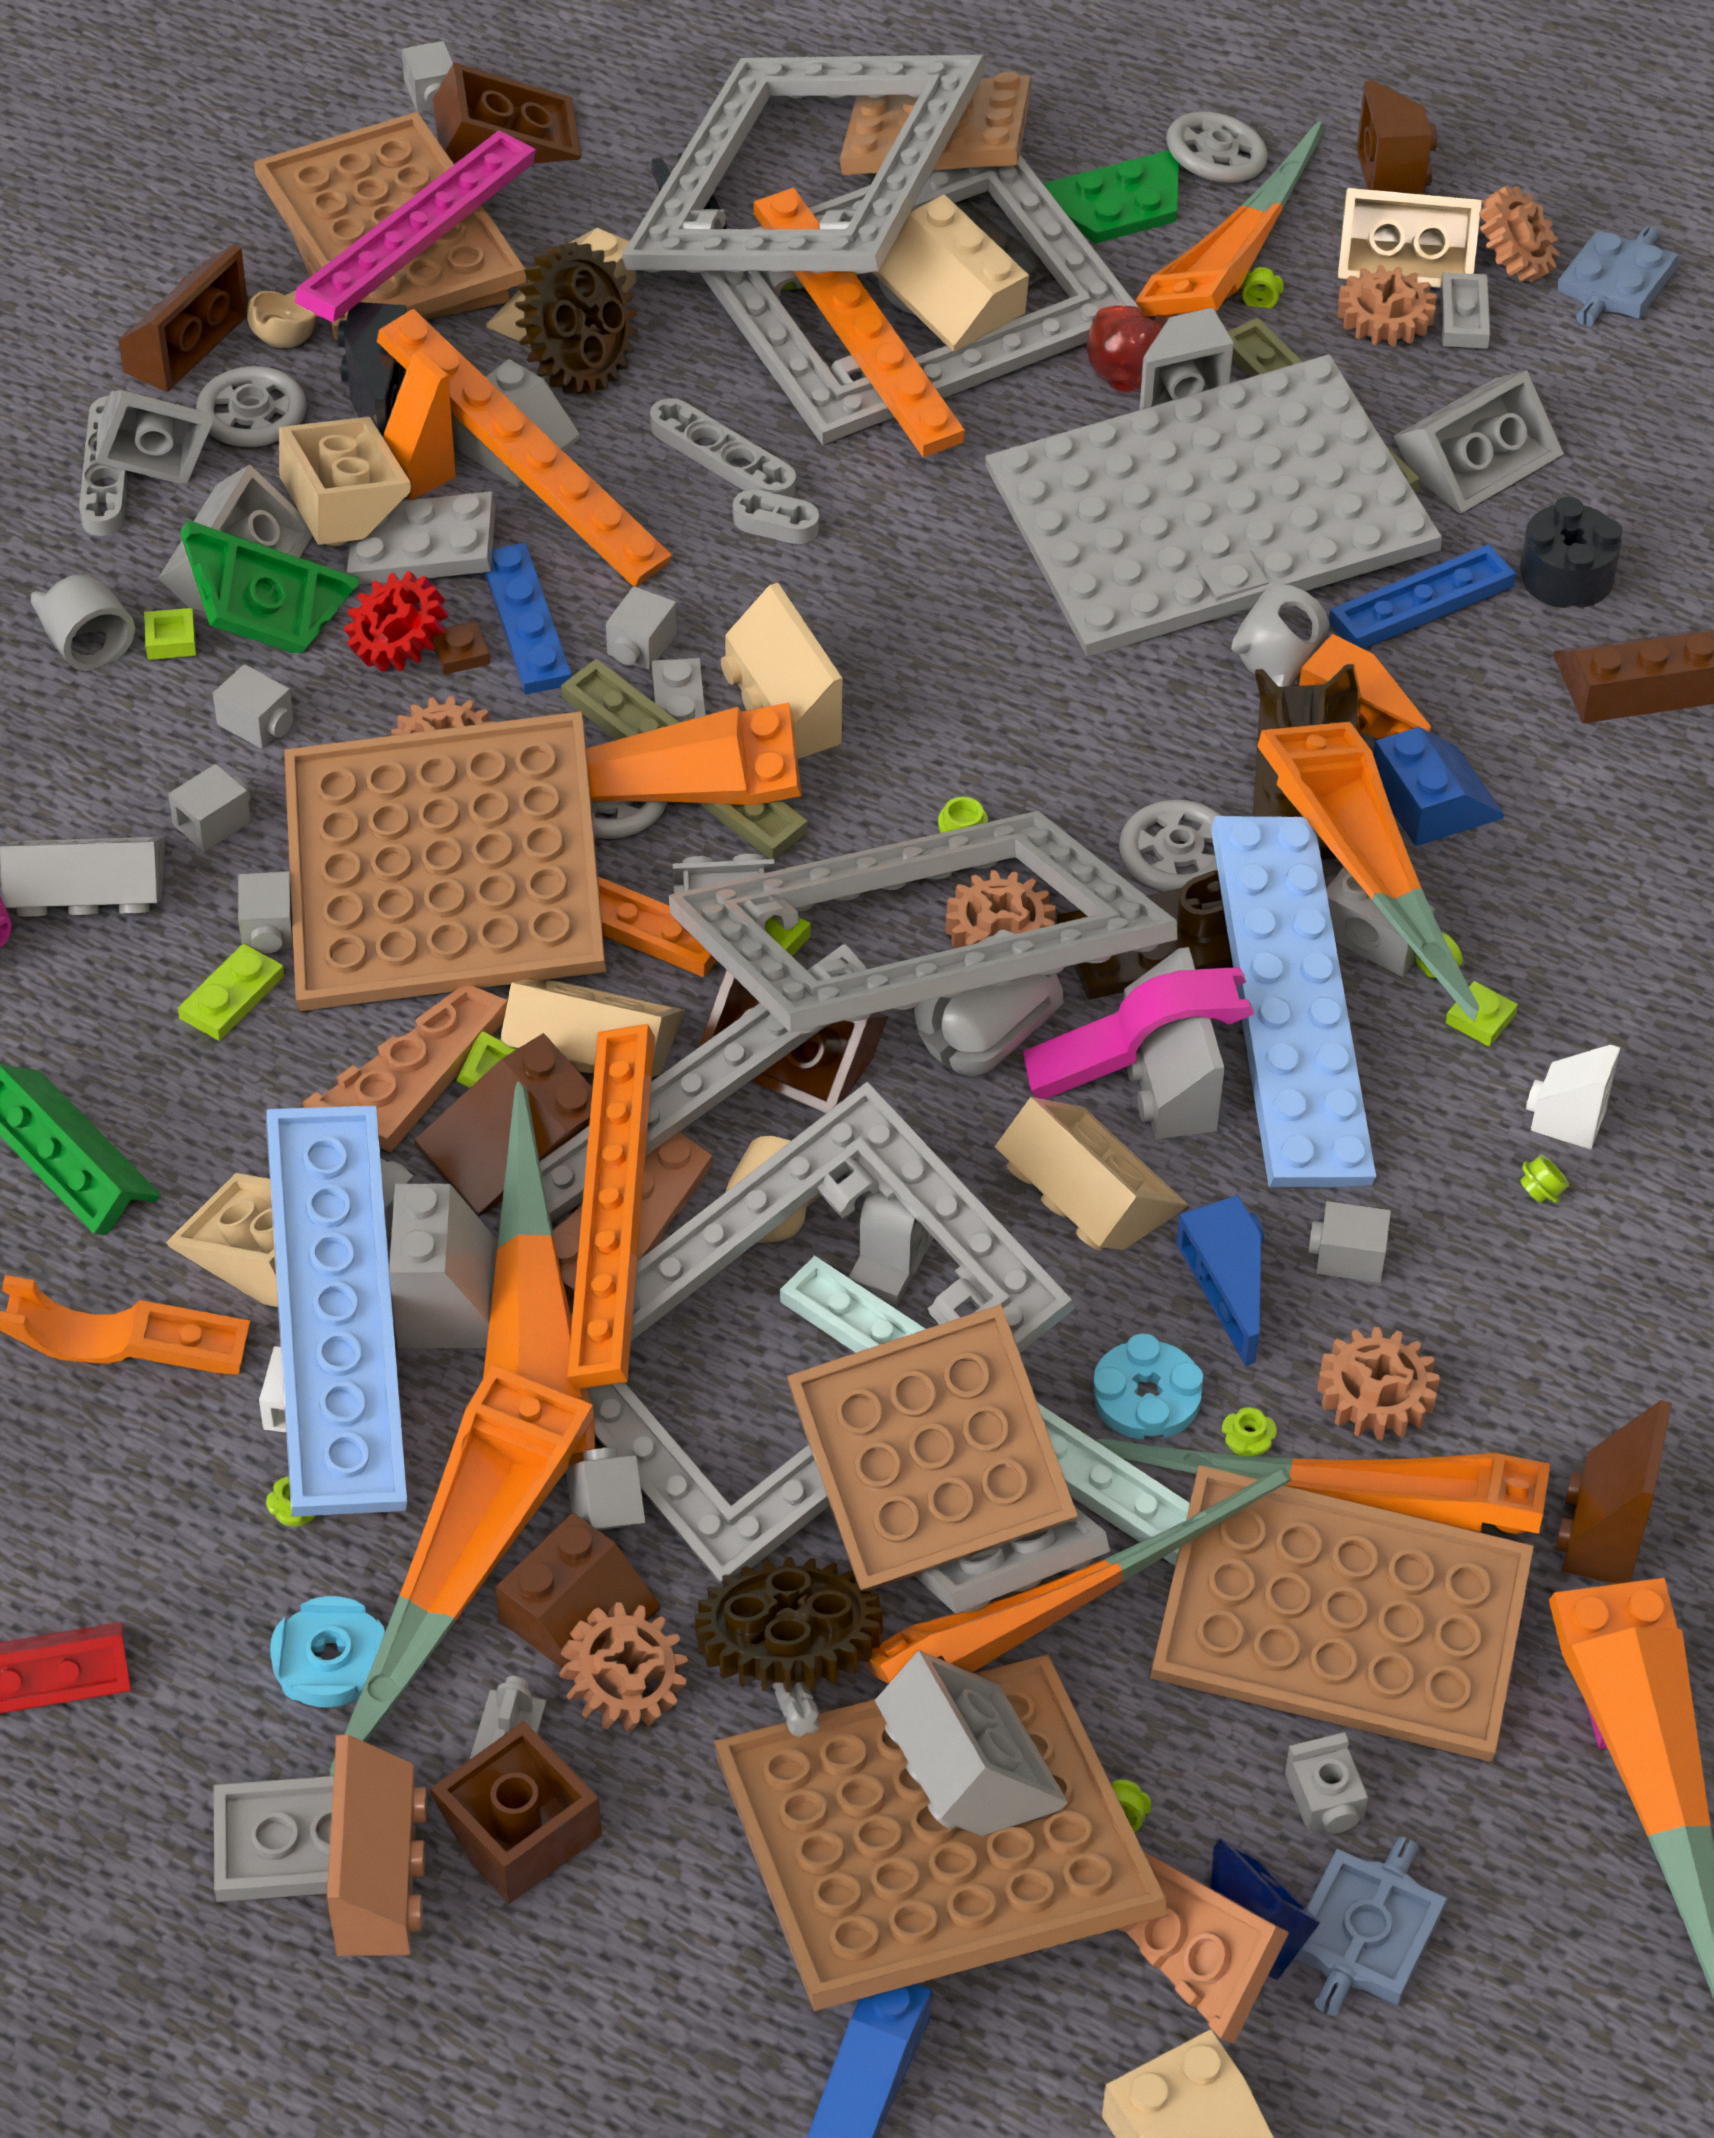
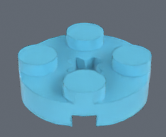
M1137 1334L1131 1337L1128 1343L1121 1344L1110 1350L1097 1364L1094 1372L1092 1392L1095 1407L1100 1418L1110 1428L1124 1436L1136 1439H1144V1436L1162 1435V1438L1174 1436L1186 1429L1198 1415L1201 1403L1203 1373L1193 1360L1180 1349L1170 1344L1159 1342L1150 1334ZM1153 1382L1157 1384L1159 1395L1155 1396L1151 1393H1147L1143 1397L1137 1395V1383Z
M324 1596L301 1604L300 1612L291 1616L287 1622L284 1617L278 1623L271 1638L270 1654L275 1677L282 1686L283 1692L292 1700L315 1707H337L349 1704L352 1701L357 1702L384 1637V1627L378 1618L376 1622L374 1617L366 1613L364 1605L350 1598ZM326 1643H336L338 1652L342 1654L332 1660H322L321 1657L315 1656L314 1652L324 1651Z

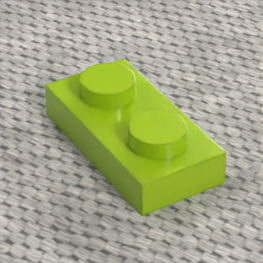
M243 943L178 1007L179 1019L220 1041L285 976L283 965Z

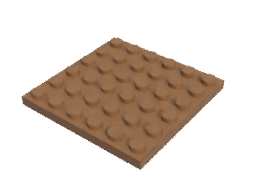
M582 711L284 749L295 994L299 1011L454 992L459 987L465 986L485 988L508 985L524 979L547 980L607 972L585 725Z
M1048 1654L973 1674L1001 1686L1068 1803L1061 1811L984 1836L977 1835L960 1827L956 1829L947 1828L931 1814L928 1808L930 1800L921 1784L909 1774L906 1768L908 1760L902 1749L887 1734L885 1730L887 1722L878 1708L875 1699L820 1713L818 1720L821 1726L814 1735L806 1732L801 1737L794 1736L789 1731L785 1722L714 1741L718 1764L814 2011L1166 1916V1898Z

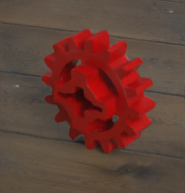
M407 571L401 581L395 573H390L387 584L382 586L376 580L372 582L373 592L369 596L359 593L357 597L362 603L361 606L349 609L347 613L354 622L344 626V631L350 637L347 642L348 646L366 666L371 667L375 665L381 672H386L391 663L398 671H402L405 666V660L409 658L417 664L421 662L419 652L424 648L431 651L436 648L431 639L434 635L438 636L445 633L446 630L439 621L449 617V613L442 606L446 601L445 598L431 584L427 577L423 575L417 579L412 571Z

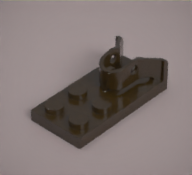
M1346 664L1325 684L1282 687L1278 686L1263 669H1255V677L1260 693L1257 746L1261 731L1268 729L1351 722L1359 733L1361 692L1354 664ZM1258 747L1253 817H1303L1277 786L1279 776ZM1317 834L1321 859H1338Z
M1218 870L1199 875L1189 880L1182 888L1146 895V897L1177 920V940L1158 944L1151 951H1128L1112 955L1109 960L1101 963L1083 962L1075 964L1074 968L1087 999L1091 1000L1123 993L1126 987L1179 948L1189 947L1196 970L1233 968ZM1081 910L1058 914L1057 924L1088 916Z

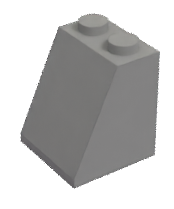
M395 1184L389 1278L398 1348L487 1347L498 1240L451 1184Z

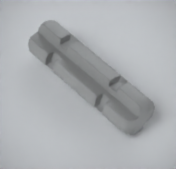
M796 1682L792 1692L786 1693L783 1683H774L772 1687L776 1690L775 1695L782 1713L787 1719L786 1723L789 1731L797 1737H801L806 1732L814 1735L821 1725L818 1720L819 1711L812 1700L813 1696L810 1689L804 1682Z

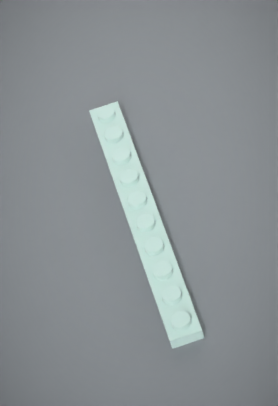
M813 1256L780 1289V1303L855 1353L925 1330L924 1327L816 1256ZM1037 1403L1071 1497L1138 1542L1145 1541L1186 1520L1189 1502ZM1179 1548L1163 1558L1175 1566Z

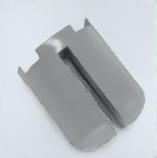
M999 930L994 936L986 937L981 942L1014 935L1015 933ZM1037 973L1017 978L1014 983L1006 986L988 985L971 989L961 997H938L922 1001L914 1008V1018L918 1033L930 1054L947 1068L952 1067L959 1074L976 1077L990 1073L1052 1017L1054 1012L1063 1005V989L1057 974H1051L1047 977Z

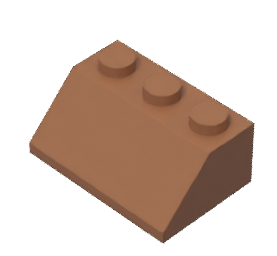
M336 1735L327 1903L337 1956L410 1955L411 1932H422L423 1899L422 1895H413L414 1877H424L425 1842L424 1840H415L416 1823H427V1787L416 1786L414 1764L350 1735Z

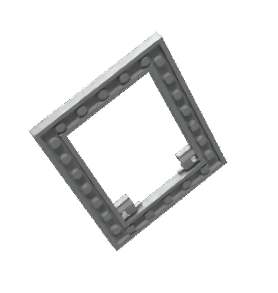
M984 56L740 58L624 250L622 257L626 270H645L651 273L662 270H686L690 273L704 270L729 271L731 273L743 271H770L772 273H783L786 271H812L814 273L854 271L859 274L879 271L986 72ZM826 95L830 98H841L846 95H868L872 98L886 95L919 97L858 209L827 210L820 223V229H722L726 221L724 209H704L770 96H788L793 99L804 96Z
M1021 155L1019 156L1018 165L933 170L911 211L943 194L953 203L988 191L1070 298L1012 320L955 352L948 346H944L914 358L942 398L1139 322L1141 309ZM870 186L815 205L809 209L820 224L827 210L858 209ZM761 225V226L756 227V228H753V229H764V228H763L762 225ZM704 270L699 272L822 445L894 418L853 356L850 355L839 359L829 368L781 304L779 296L781 288L786 283L791 282L796 289L804 287L793 271L772 273L770 271L731 273L729 271ZM857 372L861 379L852 381L850 375Z
M1039 811L669 895L670 914L790 1033H812L818 1031L822 1025L843 1020L851 1022L862 1021L869 1018L872 1013L893 1008L898 1010L911 1009L918 1006L922 1001L938 997H961L971 989L988 985L1006 986L1014 983L1017 978L1037 973L1043 975L1056 974L1061 972L1066 966L1083 962L1101 963L1109 960L1112 955L1128 951H1151L1158 944L1177 940V920ZM1014 857L1018 858L1088 916L862 971L853 963L846 964L842 959H835L815 964L809 973L765 931V923L771 916L785 930L792 929L794 925L798 924V912L812 908L815 903L832 899L839 901L853 900L863 892L876 889L896 890L904 887L906 882L923 878L943 879L949 877L953 871L971 867L977 869L991 868L998 861Z
M866 1082L637 1261L631 1341L819 1193L842 1219L855 1210L854 1203L864 1192L869 1191L873 1196L880 1191L888 1201L896 1196L960 1265L955 1270L960 1279L939 1294L934 1303L928 1308L930 1315L939 1325L960 1318L956 1312L966 1302L970 1301L978 1309L975 1312L1002 1304L1019 1353H1021L1072 1312L1075 1307L1072 1299L879 1093ZM848 1170L852 1173L839 1184L835 1182ZM625 1382L588 1388L595 1416V1437L604 1448L616 1447L617 1457L637 1455L641 1491L722 1587L723 1575L726 1574L739 1579L742 1576L741 1568L745 1566L753 1568L830 1506L809 1445L731 1506Z

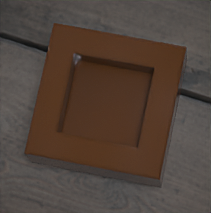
M477 620L445 627L446 631L443 635H434L431 639L436 646L434 651L444 675L490 664V653Z

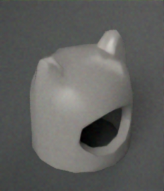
M89 574L68 576L56 583L46 593L35 591L31 594V604L42 623L44 631L64 659L75 669L90 671L117 660L125 654L133 642L135 625L132 616L112 589L103 581ZM88 632H102L106 635L103 649L94 655H80L71 649L72 639L76 635Z
M1275 585L1267 588L1243 620L1232 641L1231 649L1234 653L1238 654L1248 671L1255 674V669H1263L1278 686H1291L1300 675L1301 667L1319 649L1327 637L1330 623L1324 608L1306 591L1291 585ZM1296 606L1308 614L1312 621V634L1309 640L1300 639L1288 628L1279 616L1282 608Z

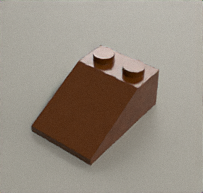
M453 62L433 98L438 142L454 165L498 130L535 148L533 164L572 161L581 158L572 97Z
M544 1033L498 1061L414 1140L416 1148L448 1184L452 1185L478 1217L503 1201L514 1091L518 1081L528 1092L539 1161L590 1125L593 1087Z
M1660 1400L1588 1451L1583 1473L1572 1471L1565 1504L1576 1506L1573 1519L1562 1516L1555 1550L1566 1552L1562 1572L1612 1584L1631 1582L1655 1493L1672 1402Z

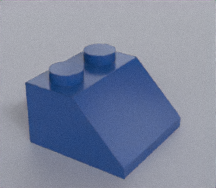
M1421 727L1375 741L1373 756L1392 813L1415 846L1504 818V813L1457 746Z

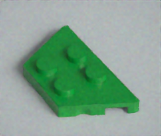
M1169 150L1043 183L1081 234L1094 243L1174 223L1177 219L1179 163L1174 159Z
M190 520L181 528L180 535L209 625L291 653H302L359 585L360 578Z

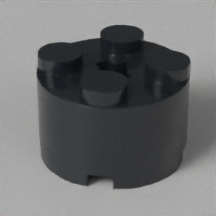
M1574 497L1560 498L1556 501L1555 505L1544 508L1536 513L1527 525L1520 562V573L1526 590L1539 601L1554 607L1567 608V604H1582V607H1587L1602 601L1612 590L1622 544V527L1620 523L1610 519L1607 515L1594 508L1583 505L1579 499Z

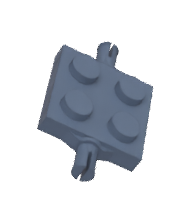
M1648 225L1644 226L1634 240L1596 230L1558 279V292L1574 297L1585 304L1576 315L1578 323L1584 324L1586 322V326L1591 327L1601 312L1621 313L1634 318H1641L1678 269L1679 254L1653 246L1659 238V233L1654 227H1651L1649 230Z
M1397 1837L1384 1864L1381 1862L1364 1861L1336 1849L1289 1942L1287 1956L1322 1971L1328 1977L1319 1996L1315 2000V2006L1323 2013L1334 1993L1329 2003L1327 2014L1332 2016L1338 2015L1350 1988L1362 1989L1397 2006L1399 2005L1445 1910L1447 1897L1420 1886L1406 1874L1415 1855L1419 1851L1418 1845L1410 1839L1404 1851L1407 1838Z

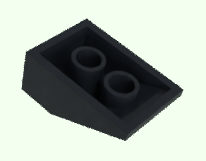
M359 302L349 310L347 320H340L338 325V347L345 348L346 352L341 363L342 382L349 383L350 400L358 417H371L383 437L407 370L377 342L379 329L407 313L406 305Z

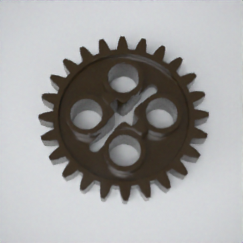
M577 242L546 248V254L534 257L536 266L525 268V274L530 282L518 284L519 290L526 296L525 301L515 302V307L524 312V318L519 319L515 324L517 327L526 329V335L519 341L520 345L531 346L532 351L528 355L527 361L528 363L540 362L537 375L539 377L550 376L549 386L551 388L562 386L563 393L576 392L577 394L593 393L595 390L607 389L608 382L620 379L617 370L627 369L629 366L623 354L634 353L635 351L634 347L627 341L628 336L637 335L638 331L629 325V319L637 316V311L628 309L626 304L633 297V293H623L621 289L625 283L626 276H614L616 262H604V251H592L591 244L589 243L578 245Z
M787 1557L783 1567H775L768 1559L763 1560V1570L756 1572L748 1566L741 1568L742 1578L740 1579L726 1574L723 1575V1588L709 1586L707 1588L708 1599L698 1601L699 1613L695 1614V1629L699 1654H706V1664L708 1667L720 1666L722 1678H728L739 1673V1685L742 1687L750 1684L755 1679L761 1681L762 1691L765 1692L774 1683H783L786 1693H791L796 1682H804L810 1690H815L817 1685L816 1679L821 1677L836 1684L838 1683L839 1670L856 1674L858 1672L857 1661L870 1662L872 1649L880 1648L881 1646L880 1634L883 1633L882 1608H880L879 1594H871V1590L861 1592L853 1570L838 1575L837 1563L834 1562L823 1569L816 1568L815 1558H810L804 1566H795L793 1558Z

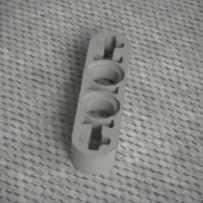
M109 396L97 399L91 404L89 409L79 502L82 527L86 532L97 536L110 535L122 527L125 516L129 474L127 470L95 462L98 423ZM102 478L117 480L110 486L99 487L94 485L97 480ZM99 502L106 503L107 505L104 516H98Z
M673 398L662 399L651 407L650 429L658 439L744 491L755 489L791 498L795 496L796 473L789 464L682 400ZM704 437L717 441L709 446H700L694 443L695 440ZM740 458L749 460L751 464L745 467H734L729 462Z

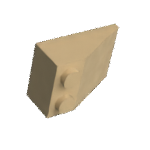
M235 1173L166 1243L170 1248L258 1302L278 1307L270 1179Z
M1211 2029L1105 2085L1102 2117L1116 2138H1273L1245 2078Z

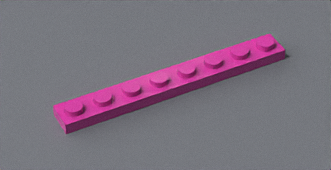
M498 130L296 288L295 303L310 310L317 316L334 323L534 163L536 149Z

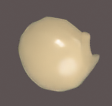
M296 290L286 295L275 291H259L249 300L247 306L249 326L256 336L271 347L294 348L308 340L314 331L318 316L295 303Z

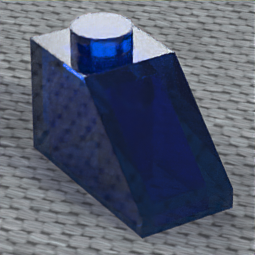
M1221 1838L1213 1847L1211 1888L1289 1932L1268 1974L1269 1977L1278 1981L1319 1926L1320 1922L1258 1858Z

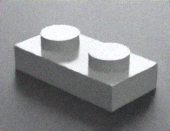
M1442 272L1440 285L1442 345L1444 347L1488 349L1490 322L1487 274Z
M700 658L652 661L655 704L679 722L705 716Z

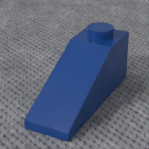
M1239 1195L1179 1214L1176 1245L1244 1365L1248 1366L1256 1361L1259 1340L1261 1244L1264 1242V1231L1258 1216L1255 1213L1249 1214Z
M913 1984L859 2000L849 2022L807 2138L878 2137L930 2023L932 1989L919 1984Z

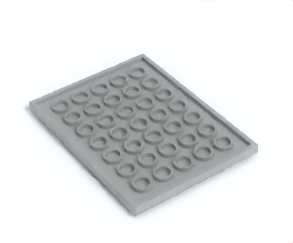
M1330 354L985 456L986 468L1086 656L1114 650L1252 608L1267 588L1275 585H1291L1308 591L1441 550L1442 536ZM1250 550L1269 584L1215 601L1197 572V565ZM1229 564L1220 570L1219 579L1226 587L1239 588L1247 583L1248 572L1241 565Z

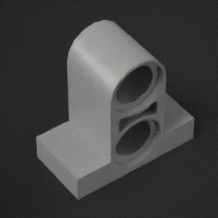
M868 1191L860 1218V1256L848 1278L884 1302L898 1306L934 1237L896 1196L888 1201L880 1191L873 1196Z

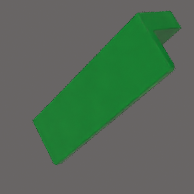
M0 1064V1137L94 1234L105 1235L111 1231L131 1199L149 1202L159 1200L161 1194L43 1073L38 1070Z

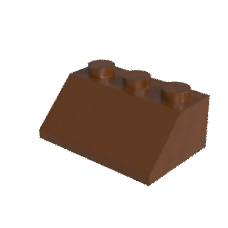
M232 245L203 262L188 277L183 278L178 286L160 303L155 304L150 312L132 329L124 333L119 340L124 373L168 392L247 318L248 297L241 247Z
M1686 631L1556 650L1553 653L1582 724L1714 704V631Z
M726 970L699 1047L760 1004L728 970ZM876 1012L862 1021L851 1022L843 1020L830 1023L751 1081L828 1113L847 1097L872 1061L889 1016Z

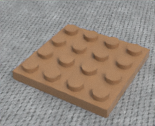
M1003 72L994 77L982 78L933 170L1018 165L1032 94L1031 75L1019 76L1015 72ZM868 95L856 96L840 156L842 175L878 173L919 97H911L909 95H886L879 98H872Z
M1002 1304L787 1376L793 1400L861 1592L877 1589L927 1570L938 1568L1070 1523L1078 1518Z

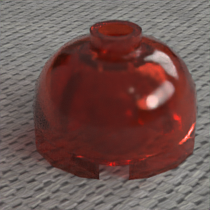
M1114 305L1097 311L1095 320L1093 318L1091 322L1086 350L1094 371L1108 382L1112 388L1118 391L1131 392L1135 388L1141 389L1143 359L1168 321L1165 317L1157 314L1155 321L1141 317L1143 308L1135 306Z

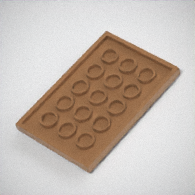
M418 112L254 161L255 176L317 271L454 165ZM481 205L360 302L406 305L407 312L414 309L418 314L424 316L503 291L521 283H526L525 267Z
M1199 1465L1186 1520L1259 1479ZM1282 1485L1179 1548L1150 1678L1492 1762L1496 1754L1534 1546Z

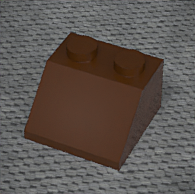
M1364 81L1356 149L1367 190L1424 195L1425 186H1430L1432 183V164L1429 154L1430 151H1436L1437 129L1435 124H1429L1424 106L1375 81Z
M573 1512L496 1586L499 1622L561 1668L566 1663L571 1662V1660L561 1655V1650L569 1640H574L570 1635L571 1631L580 1620L588 1623L587 1618L594 1609L599 1607L608 1617V1612L614 1604L621 1602L626 1615L631 1616L637 1607L641 1605L645 1607L644 1620L647 1622L660 1610V1604L617 1544ZM605 1636L593 1642L589 1655H595L598 1650L602 1649V1645L606 1641Z
M525 1721L518 1724L430 1788L431 1796L472 1866L508 1904L602 1836L599 1797Z

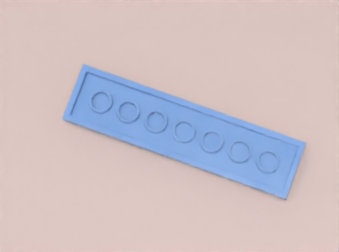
M1215 816L1211 825L1232 963L1233 968H1241L1247 981L1236 988L1239 1000L1248 999L1255 1013L1250 1017L1242 1019L1268 1186L1352 1187L1372 1185L1376 1178L1317 833L1305 817Z
M376 1106L267 1109L266 1128L291 1515L293 1517L406 1511L407 1493Z

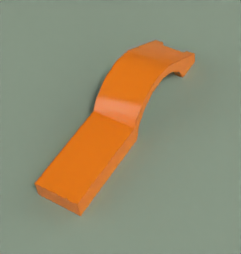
M5 1275L2 1291L10 1295L6 1312L0 1311V1331L49 1357L65 1361L101 1364L121 1362L127 1357L213 1373L239 1375L250 1320L138 1300L132 1308L116 1314L95 1315L74 1311L55 1303L40 1291L35 1280Z

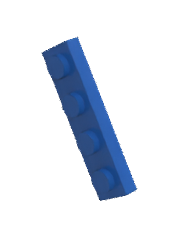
M526 543L495 548L492 551L491 572H484L524 694L561 688V685L572 676Z
M1488 544L1331 608L1329 623L1344 640L1365 649L1514 587L1516 572Z

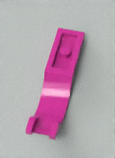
M1240 967L1178 970L1151 978L1130 992L1121 1002L1117 1013L1024 1050L1023 1055L1031 1092L1036 1098L1048 1099L1137 1062L1136 1051L1143 1039L1158 1027L1177 1019L1206 1017L1218 1019L1230 1025L1254 1015L1252 1004L1248 999L1239 1000L1236 988L1247 982L1245 974Z

